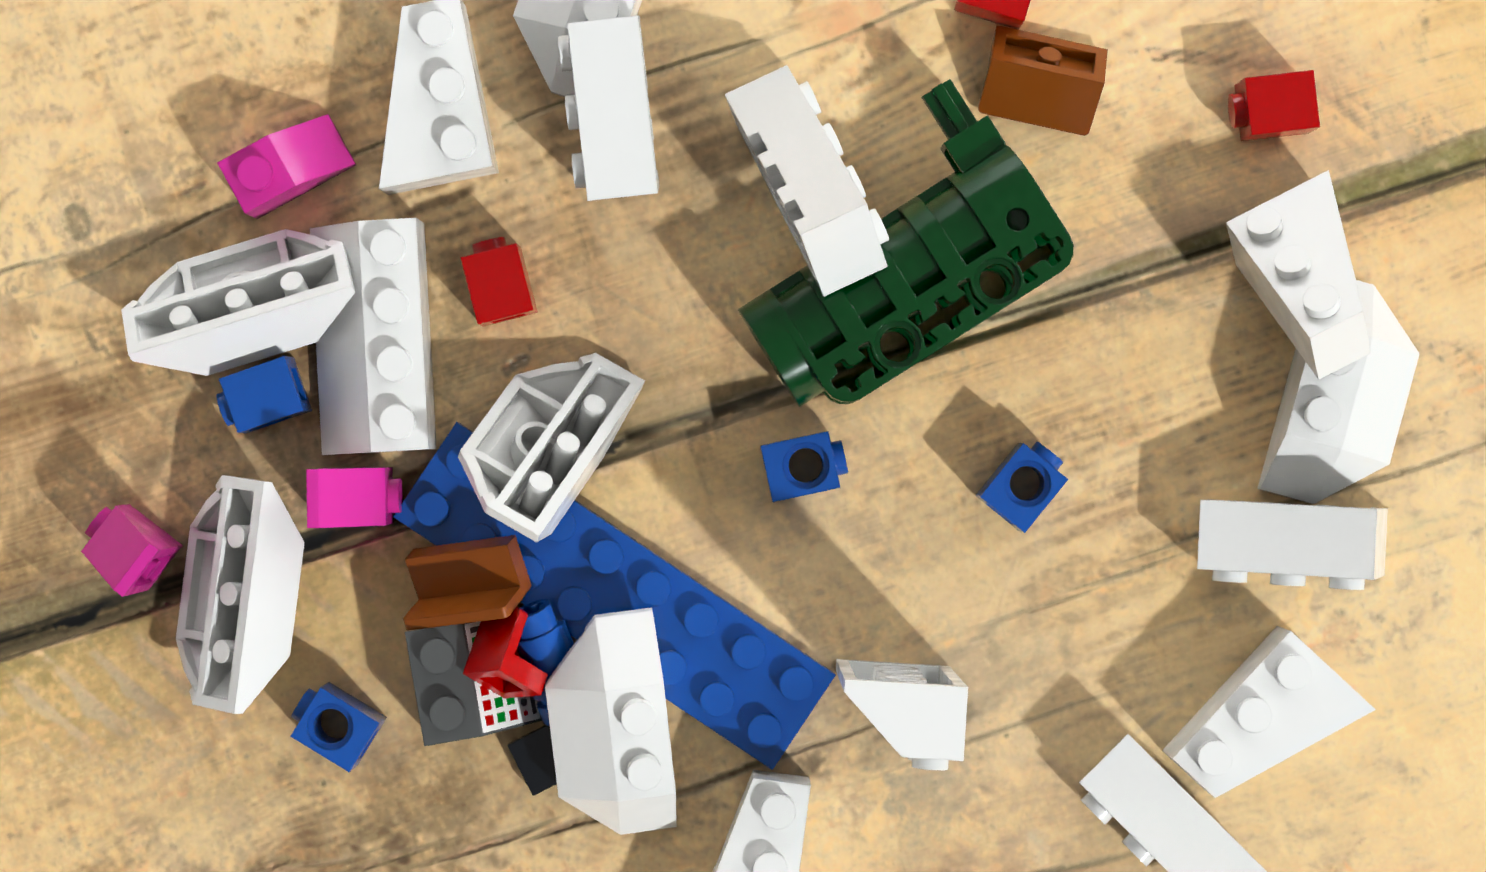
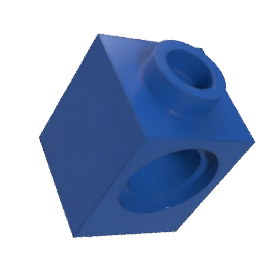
M282 356L219 378L223 392L218 393L216 398L221 415L228 426L235 424L238 433H250L312 411L294 357Z
M828 431L760 446L772 502L840 488L838 476L848 474L842 441L831 442ZM803 448L814 450L822 461L820 474L809 482L796 480L789 470L791 456L797 450Z
M1037 441L1031 449L1024 443H1017L975 496L1018 531L1025 533L1068 481L1058 471L1063 461ZM1028 466L1037 473L1039 488L1034 496L1021 500L1011 491L1010 479L1017 469Z
M328 682L321 686L318 692L310 688L305 692L291 715V718L299 723L290 737L344 770L351 772L360 763L387 717ZM326 709H335L344 714L348 722V731L345 737L333 738L324 732L321 726V716Z

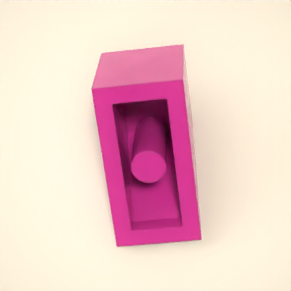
M328 114L269 134L217 162L244 213L256 219L356 166L353 157Z
M393 467L306 469L307 528L385 526L393 524V513L402 512L401 479H393Z
M130 504L116 505L113 510L105 507L98 513L85 531V534L91 539L81 552L110 587L124 597L148 591L183 545Z

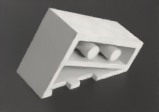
M433 0L403 6L379 189L387 195L499 173L465 4L462 0Z
M640 16L567 23L568 35L558 36L561 69L562 71H573L575 94L565 95V108L568 129H579L582 153L572 154L575 188H586L587 201L657 194L660 185L658 170H656L654 135L650 116Z
M1329 170L1226 222L1236 266L1318 380L1371 353L1364 311Z
M1200 500L1197 569L1213 570L1212 581L1247 583L1248 572L1270 573V584L1305 586L1306 576L1329 577V588L1364 590L1365 579L1375 580L1385 576L1388 508Z
M1276 626L1162 751L1205 791L1216 798L1376 709L1293 632Z

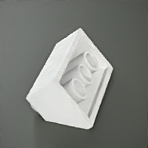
M417 218L363 220L310 228V235L317 236L326 241L332 239L343 242L355 294L316 342L322 455L437 449L424 223Z
M836 659V672L846 695L899 755L912 761L913 768L948 770L949 760L964 761L968 686L950 666Z

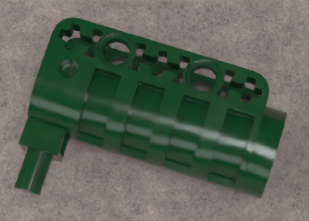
M951 79L943 84H939L921 98L948 139L940 149L955 172L881 218L889 236V241L880 244L888 267L827 296H823L807 265L738 309L758 345L799 407L821 393L837 404H851L862 399L1056 276L1070 264L1073 257L1074 244L1070 234L1042 190L1015 152L1005 144L989 116L987 115L979 121L976 120ZM1046 245L1050 249L1051 255L1046 260L1039 261L1022 273L1017 263L1036 248H1042ZM982 272H994L1002 278L1005 285V292L1002 298H991L982 291L980 287ZM964 296L969 306L952 317L950 320L952 330L948 324L942 323L922 336L917 326L927 321L936 313L937 306L935 303L941 309H944ZM896 332L907 340L909 353L904 361L894 362L882 354L880 340L883 334ZM924 339L930 343L929 347L925 346ZM866 348L870 363L883 374L882 377L875 378L872 367L854 381L857 391L851 392L846 386L836 389L832 384L833 378L838 374L835 365L841 363L846 370L851 369L866 358L860 352Z

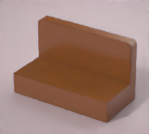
M997 25L992 40L988 71L979 100L978 111L982 114L1085 136L1089 134L1105 84L1108 49Z
M516 535L413 549L405 558V562L419 600L404 616L403 621L406 630H416L509 617L532 587Z

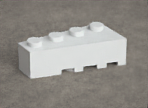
M786 65L726 93L725 97L736 125L823 296H827L888 267L880 245L889 241L884 224L875 208L869 210L864 199L866 193L852 165L846 167L840 158L844 153L830 123L821 125L816 115L821 113V109L809 83L806 81L798 85L789 67Z
M1129 734L1079 782L1088 791L1081 801L1105 825L1114 817L1130 833L1122 842L1146 867L1156 859L1168 872H1267Z
M753 769L712 872H799L811 788L809 777Z

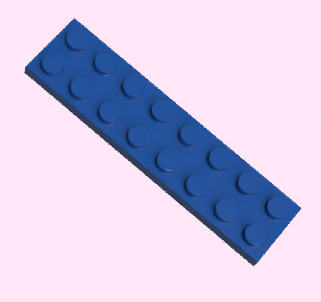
M456 422L401 504L402 512L395 513L393 517L436 546L516 535L532 587L520 602L526 605L539 600L550 601L556 619L559 621L565 620L570 635L577 640L583 634L585 627L594 615L652 607L665 698L773 770L836 674L576 500H574L553 533L538 542L486 514L458 458L461 448L470 438L473 431Z

